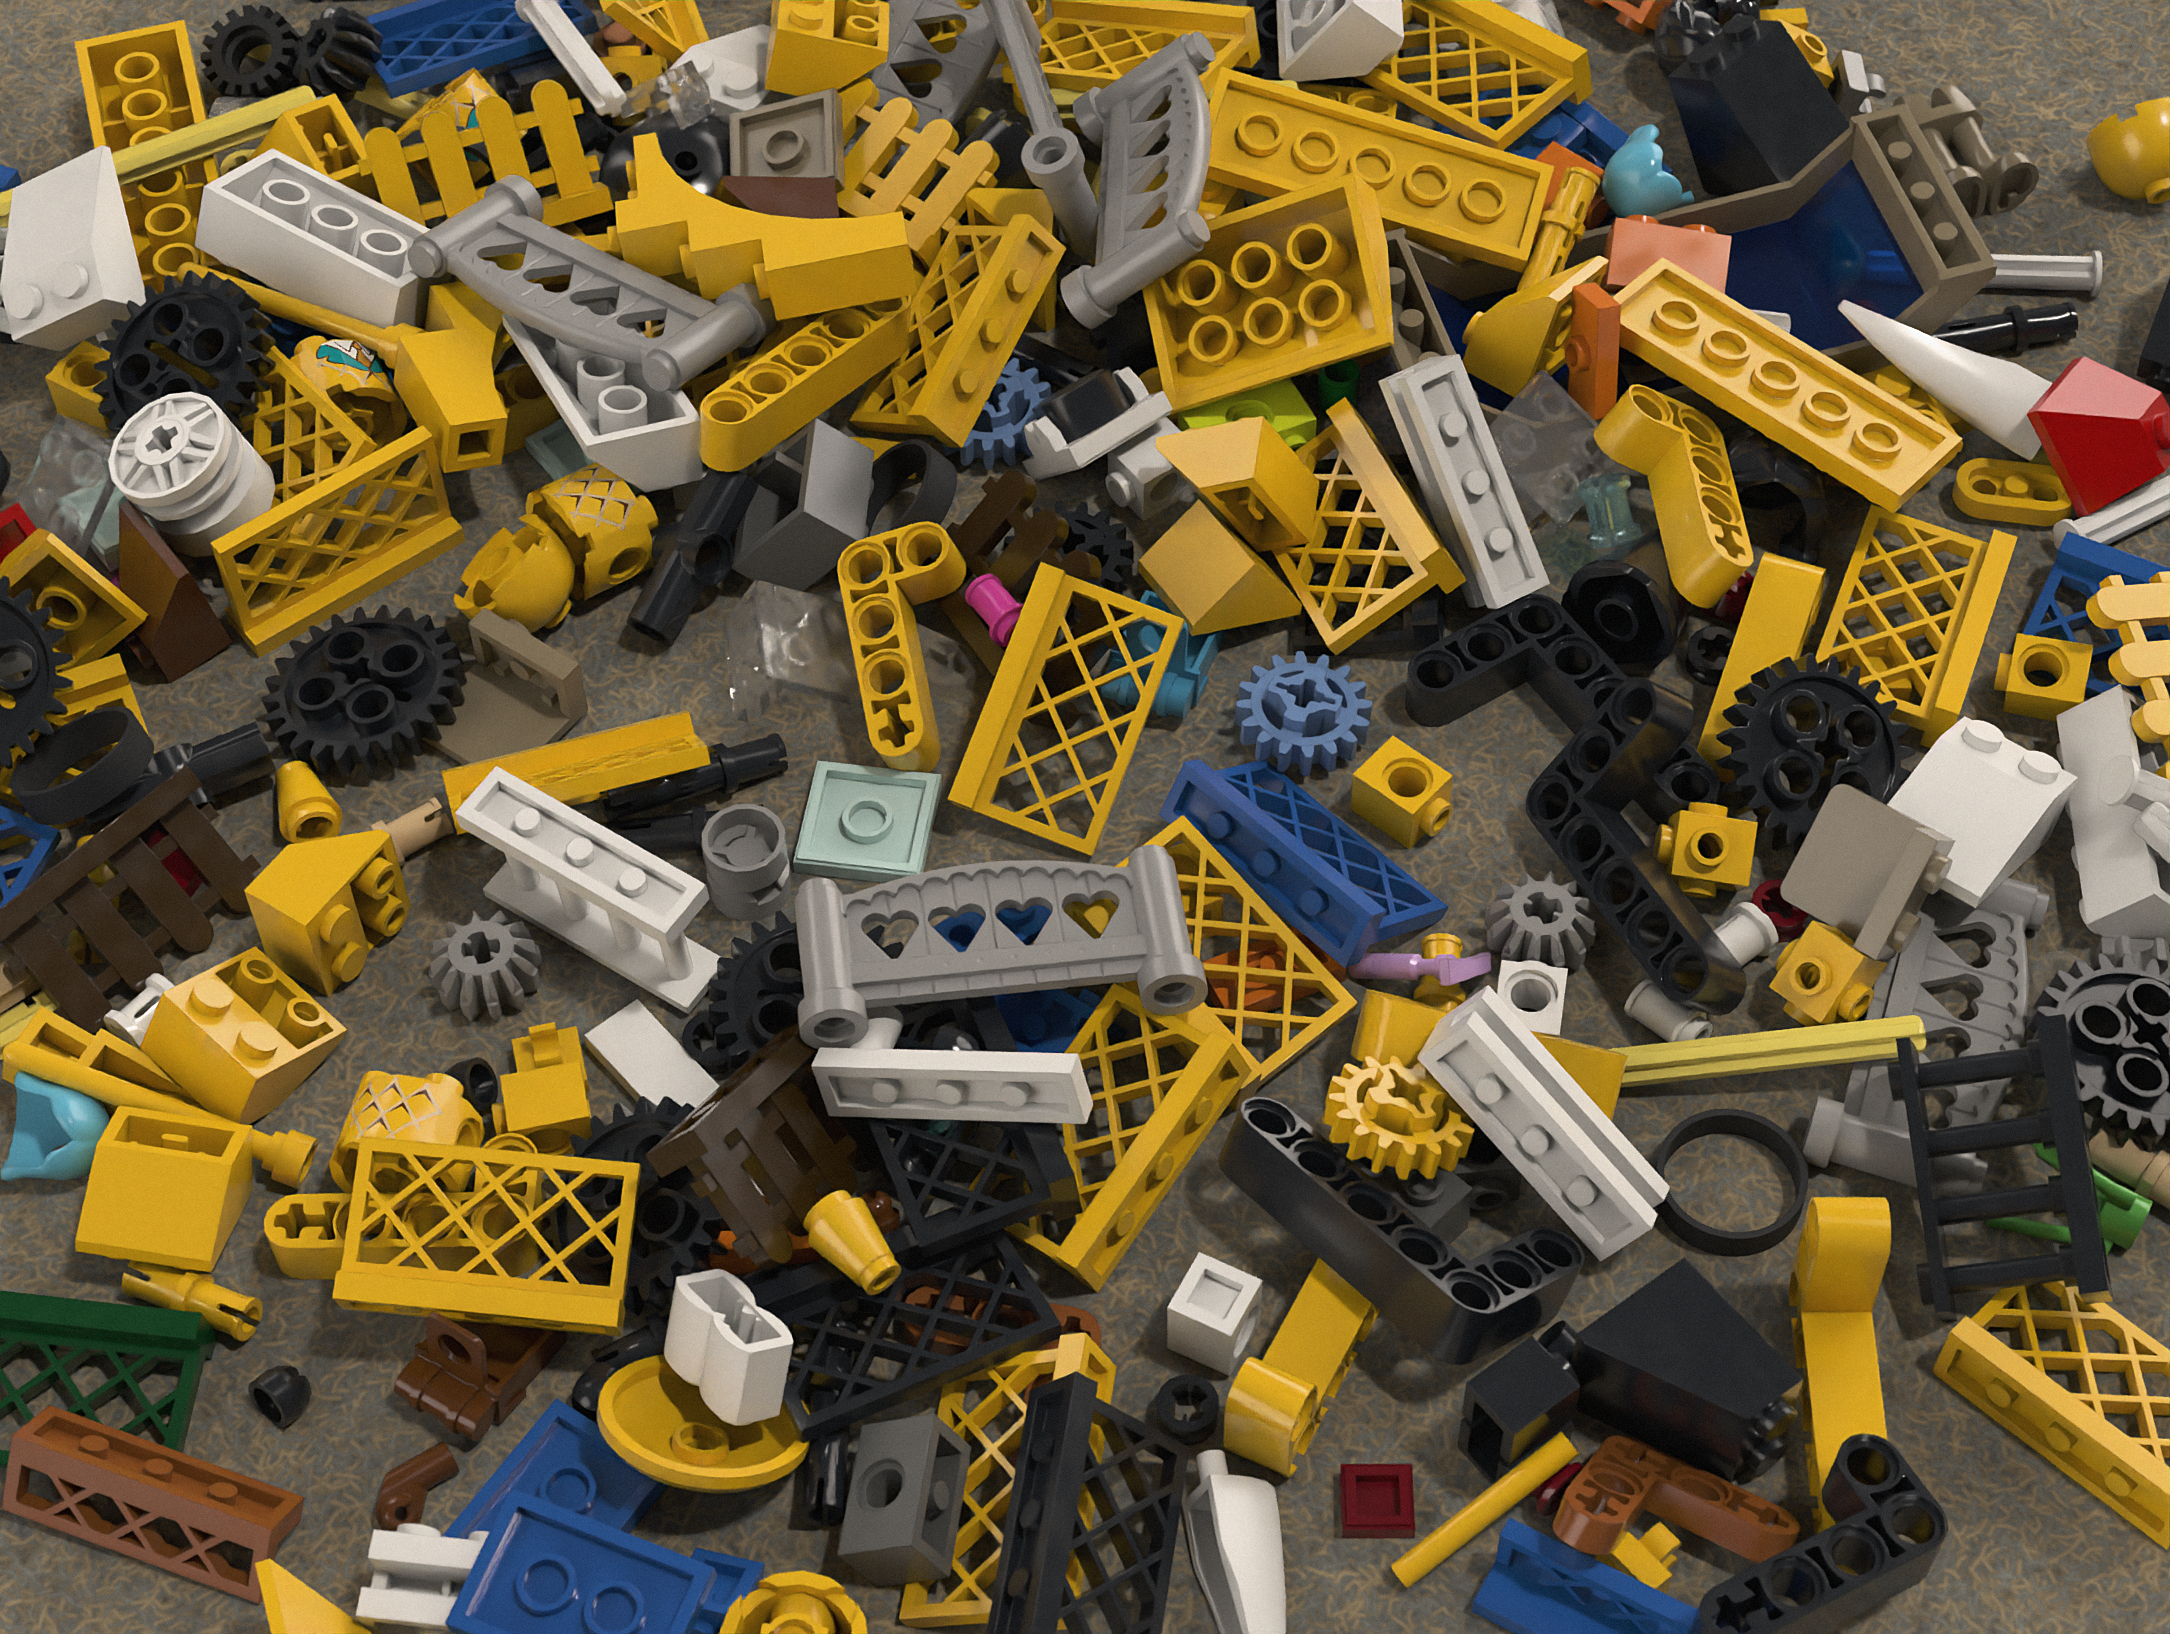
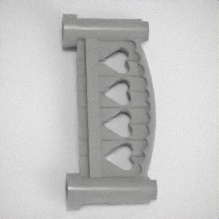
M888 0L889 50L885 63L862 75L870 78L879 90L880 98L874 109L880 112L890 100L897 97H905L910 100L919 113V121L913 131L920 134L923 128L935 119H946L954 127L984 84L1001 48L981 2L976 8L966 10L961 8L955 0ZM952 20H961L966 23L965 31L955 36L957 43L955 49L946 54L936 52L918 27L919 25ZM927 64L939 65L942 68V73L937 78L931 80L932 90L929 95L923 98L911 96L893 71L894 69ZM862 123L845 145L844 157H846L869 127L868 125ZM901 145L878 176L885 179L907 151L908 147Z
M980 0L1004 54L1008 56L1034 135L1028 139L1022 149V163L1030 180L1036 186L1043 188L1070 249L1083 259H1095L1099 206L1082 170L1085 163L1083 151L1073 132L1063 127L1038 58L1042 38L1026 0Z
M1195 31L1191 35L1183 34L1106 88L1093 87L1073 102V113L1079 127L1092 143L1102 148L1095 266L1082 265L1065 276L1060 284L1062 297L1069 311L1087 328L1094 329L1115 316L1118 304L1202 251L1204 243L1210 240L1209 228L1201 215L1197 213L1206 181L1211 151L1210 110L1203 85L1198 76L1209 69V64L1215 60V53L1209 41L1200 32ZM1168 97L1171 107L1167 113L1157 120L1146 121L1164 99ZM1167 131L1166 136L1170 141L1166 148L1157 155L1145 156ZM1166 166L1165 172L1169 175L1166 182L1155 191L1143 192ZM1164 203L1163 208L1167 211V214L1163 221L1153 228L1141 229Z
M507 175L490 185L486 189L483 199L417 237L407 253L411 268L423 278H436L449 272L457 276L465 285L486 301L536 330L601 355L642 365L641 370L644 380L652 389L659 392L676 390L739 346L748 348L756 345L769 336L776 326V316L770 299L760 300L758 289L752 284L740 283L720 295L714 304L697 295L690 294L680 287L667 283L665 280L646 271L643 272V270L627 262L620 261L618 258L597 250L595 247L574 239L557 229H551L550 226L541 222L544 210L537 190L528 180L518 175ZM514 253L525 255L522 267L517 270H503L496 265V262L481 259ZM559 275L571 277L569 288L560 293L549 292L541 284L527 281ZM606 297L618 299L616 311L609 315H598L591 312L587 306L574 304V302ZM656 319L665 322L663 334L656 338H646L639 335L635 329L620 326Z
M1144 845L1135 849L1130 854L1129 863L1126 867L1045 860L985 862L914 874L846 895L842 894L834 881L827 878H812L799 886L798 894L794 899L804 998L799 1003L797 1009L801 1039L807 1045L816 1049L820 1047L847 1048L861 1041L867 1034L869 1027L866 1008L932 1002L933 1000L943 1001L967 997L1000 995L1001 993L1011 994L1034 990L1060 989L1069 986L1079 987L1102 983L1137 981L1141 1003L1145 1009L1159 1015H1177L1199 1006L1208 994L1204 966L1192 954L1175 862L1168 855L1167 850L1159 845ZM1098 899H1109L1114 901L1118 908L1101 937L1093 939L1063 911V907L1066 904L1079 901L1090 905ZM1034 905L1048 908L1052 914L1033 945H1025L996 917L999 911L1006 908H1014L1022 912ZM966 912L979 913L985 918V921L965 952H958L929 924L930 920L938 915H949L953 918H958ZM899 919L913 920L917 923L918 927L897 959H891L862 931L863 927L870 922L879 921L891 925Z
M2009 877L1976 908L1941 888L1935 894L1928 893L1916 915L1921 918V924L1909 947L1902 954L1897 952L1894 958L1882 959L1888 964L1873 985L1874 997L1867 1009L1865 1020L1910 1015L1919 1016L1925 1028L1926 1038L1956 1034L1966 1041L1968 1049L1960 1053L1958 1058L2020 1049L2025 1033L2029 1000L2028 954L2024 932L2026 928L2039 932L2046 914L2050 894L2039 892L2036 885ZM1972 929H1980L1987 932L1993 940V944L1986 947L1983 952L1988 965L1983 968H1974L1967 965L1938 936ZM1959 981L1973 983L1978 987L1981 995L1972 1000L1970 1005L1975 1013V1018L1970 1021H1962L1955 1018L1924 988ZM1923 1053L1919 1055L1920 1063L1931 1062ZM1898 1057L1853 1062L1843 1103L1817 1096L1801 1146V1152L1806 1163L1825 1169L1828 1162L1831 1161L1917 1188L1905 1103L1903 1101L1894 1102L1888 1078L1887 1061L1898 1060ZM2012 1078L1945 1087L1944 1089L1948 1090L1955 1100V1103L1947 1107L1944 1112L1949 1121V1127L1947 1128L1991 1122L2003 1101ZM1976 1152L1934 1158L1939 1195L1952 1197L1980 1193L1988 1161L1975 1158Z

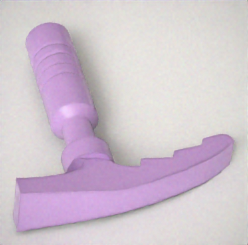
M1482 952L1467 958H1456L1453 954H1439L1435 959H1423L1420 954L1364 953L1360 963L1349 966V972L1355 979L1419 980L1423 975L1435 976L1440 981V985L1450 986L1491 971V953Z

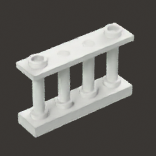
M498 766L489 773L455 812L461 828L504 852L507 859L506 863L483 888L484 895L687 1014L694 1009L710 989V980L718 979L717 961L720 956L685 937L683 931L710 899L706 884Z

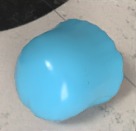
M1647 124L1634 130L1625 144L1611 157L1605 168L1602 181L1604 198L1607 205L1621 218L1630 215H1658L1665 211L1692 205L1694 202L1691 190L1682 193L1681 183L1678 179L1662 170L1663 151L1660 146L1654 143L1660 132L1653 124Z
M19 1070L14 1079L17 1092V1120L9 1157L1 1169L2 1180L7 1182L22 1178L68 1180L82 1178L90 1174L96 1144L110 1122L104 1104L98 1099ZM68 1143V1144L65 1145L64 1147L52 1151L54 1148H56V1147H58V1146H60V1145H63V1144Z

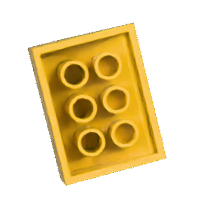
M1354 172L1206 220L1205 222L1210 231V240L1204 243L1203 250L1142 289L1162 387L1173 408L1170 411L1172 415L1394 345L1388 245L1376 191Z

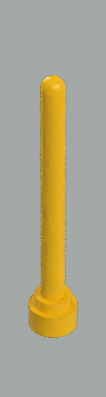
M193 262L183 263L177 272L178 278L182 283L187 271L190 270L201 278H204L208 271L213 272L224 281L228 278L261 304L258 310L343 340H356L364 347L377 351L379 358L385 360L386 366L395 370L398 336L427 332L406 323H400L397 326L389 325L384 329Z
M21 1041L9 1042L2 1051L3 1060L10 1067L116 1107L122 1105L237 1123ZM252 1129L253 1158L262 1161V1169L272 1172V1180L299 1189L314 1160L319 1140L294 1129H291L288 1134L276 1131L273 1136Z

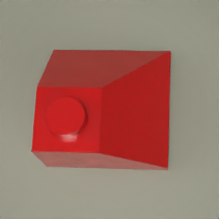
M2085 356L2073 359L2027 412V416L2078 517L2090 515L2165 472L2170 466V408L2162 392Z

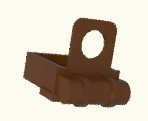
M431 1312L425 1319L427 1338L422 1343L418 1342L414 1346L415 1357L397 1377L394 1392L407 1400L411 1408L418 1412L425 1411L445 1423L446 1429L454 1434L461 1433L473 1441H478L486 1434L493 1421L501 1425L525 1399V1388L548 1365L566 1342V1331L449 1320L439 1313Z

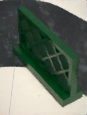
M0 1291V1382L9 1394L0 1401V1420L19 1408L27 1422H29L35 1415L26 1402L61 1378L77 1401L75 1405L66 1411L82 1417L87 1416L88 1419L103 1424L94 1412V1409L129 1385L146 1411L119 1430L137 1436L155 1423L165 1438L164 1446L183 1453L205 1360L212 1359L218 1334L203 1314L198 1312ZM24 1348L41 1349L52 1365L16 1389L1 1364ZM54 1351L70 1353L59 1360ZM93 1355L109 1357L120 1373L84 1397L68 1372ZM121 1358L137 1361L126 1367ZM160 1363L183 1365L178 1388L152 1405L136 1380ZM172 1411L169 1426H167L162 1417ZM0 1450V1468L7 1469L10 1450ZM31 1469V1470H30L31 1472H39V1471L34 1470V1469Z

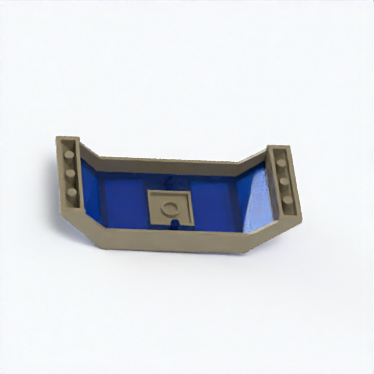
M1906 103L1850 117L1849 128L1789 181L1649 216L1656 219L1661 225L1682 228L1685 225L1700 224L1715 229L1716 234L1732 236L1725 295L1748 309L1788 314L1791 319L1790 334L1857 375L1893 365V363L1880 353L1838 310V306L1843 300L1930 336L1995 277L1997 270L1994 259ZM1612 225L1585 231L1582 240L1574 244L1566 261L1564 271L1598 255L1603 257L1606 237ZM1404 228L1385 232L1388 245L1394 345L1388 346L1398 372L1430 357L1460 354L1461 360H1463L1467 345L1462 343V338L1472 317L1479 311L1482 313L1487 312L1503 298L1516 293L1523 273L1477 259L1459 263L1407 240ZM1532 244L1529 258L1533 253L1536 244ZM1618 360L1616 403L1631 385L1640 384L1701 411L1713 420L1719 429L1745 423L1726 410L1717 407L1713 402L1679 381L1668 377L1663 371L1650 363L1643 366H1629ZM1567 363L1521 401L1467 372L1503 463L1528 475L1610 458L1599 448L1593 437L1594 429L1603 419L1593 420L1568 397L1569 368Z

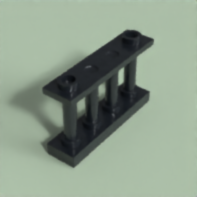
M2065 1014L2036 1018L2039 1039L2027 1040V1048L1920 1063L1917 1048L1910 1037L1896 1039L1899 1059L1887 1061L1892 1098L1894 1102L1905 1100L1928 1263L1916 1265L1920 1297L1923 1306L1934 1305L1935 1313L1943 1322L1958 1321L1954 1295L2064 1281L2065 1287L2078 1286L2079 1295L2085 1305L2114 1301L2071 1028ZM2032 1075L2034 1082L2046 1080L2050 1106L2037 1108L2038 1115L1936 1130L1929 1129L1924 1090ZM2043 1143L2044 1150L2057 1149L2061 1175L2048 1176V1184L1945 1198L1939 1197L1934 1158ZM2052 1211L2055 1218L2067 1217L2071 1244L2059 1245V1253L1952 1267L1949 1265L1944 1226Z

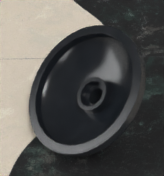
M669 112L644 118L626 128L607 149L599 172V182L608 187L614 206L613 210L603 212L611 226L616 225L615 202L627 200L628 191H631L625 161L635 159L633 136L656 132L661 153L674 172L699 192L711 196L722 176H731L730 126L717 119L697 113ZM687 164L693 166L694 169L684 171L679 169L677 165Z

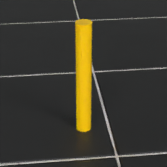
M1560 1431L1401 1556L1390 1567L1405 1587L1409 1589L1579 1455L1578 1451L1563 1432Z

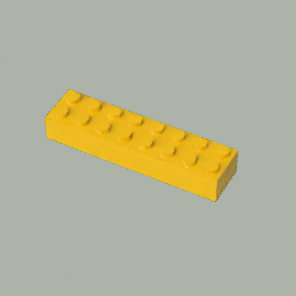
M184 20L74 42L94 148L104 145L110 147L111 153L208 119L198 68ZM216 154L120 187L144 289L147 285H150L162 293L165 276L171 275L181 282L177 272L180 265L185 262H193L243 280L242 272L239 269L223 265L216 257L194 246L203 187L221 177ZM153 343L151 345V352L205 385L210 377L209 374L199 367L190 364L161 344Z

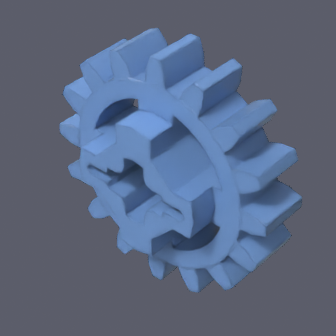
M1013 358L1001 372L963 447H947L941 442L942 453L947 456L960 451L961 464L965 466L970 464L975 457L983 458L985 469H991L995 458L1002 457L1009 466L1016 465L1015 453L1019 451L1033 456L1027 445L1023 426L1036 419L1032 411L1033 407L1051 396L1049 382L1039 383V374L1036 368H1031L1021 373L1019 371V359ZM930 435L932 441H939L935 436Z
M1297 651L1294 663L1286 664L1278 654L1272 656L1270 671L1255 665L1251 668L1250 682L1241 681L1239 685L1234 723L1237 726H1241V744L1251 745L1256 743L1255 759L1259 762L1271 755L1278 758L1277 771L1282 773L1289 767L1290 763L1299 764L1303 776L1310 775L1312 764L1320 763L1328 772L1335 771L1337 755L1345 760L1352 761L1355 759L1357 744L1365 745L1367 741L1372 701L1364 699L1366 691L1364 681L1349 683L1351 668L1345 665L1335 671L1329 669V656L1324 654L1317 660L1316 664L1307 663L1303 651Z

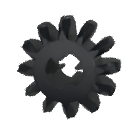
M342 6L336 9L328 7L322 12L319 20L313 19L311 21L310 29L306 35L300 36L302 43L300 48L294 53V59L297 62L293 69V76L300 80V85L309 86L316 98L326 97L335 93L340 102L348 104L354 99L357 91L363 92L365 90L366 82L370 76L376 75L374 68L383 54L379 49L382 45L383 35L376 31V27L354 10L349 11Z

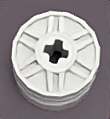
M194 392L169 394L144 406L121 429L113 442L108 460L111 480L175 551L192 557L214 555L211 542L270 510L275 492L273 472L268 464L210 397Z

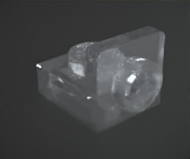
M692 60L625 92L627 100L620 106L623 118L644 109L648 119L671 109L679 127L682 129L697 123L715 112V106L710 99L709 87L704 78L698 74Z

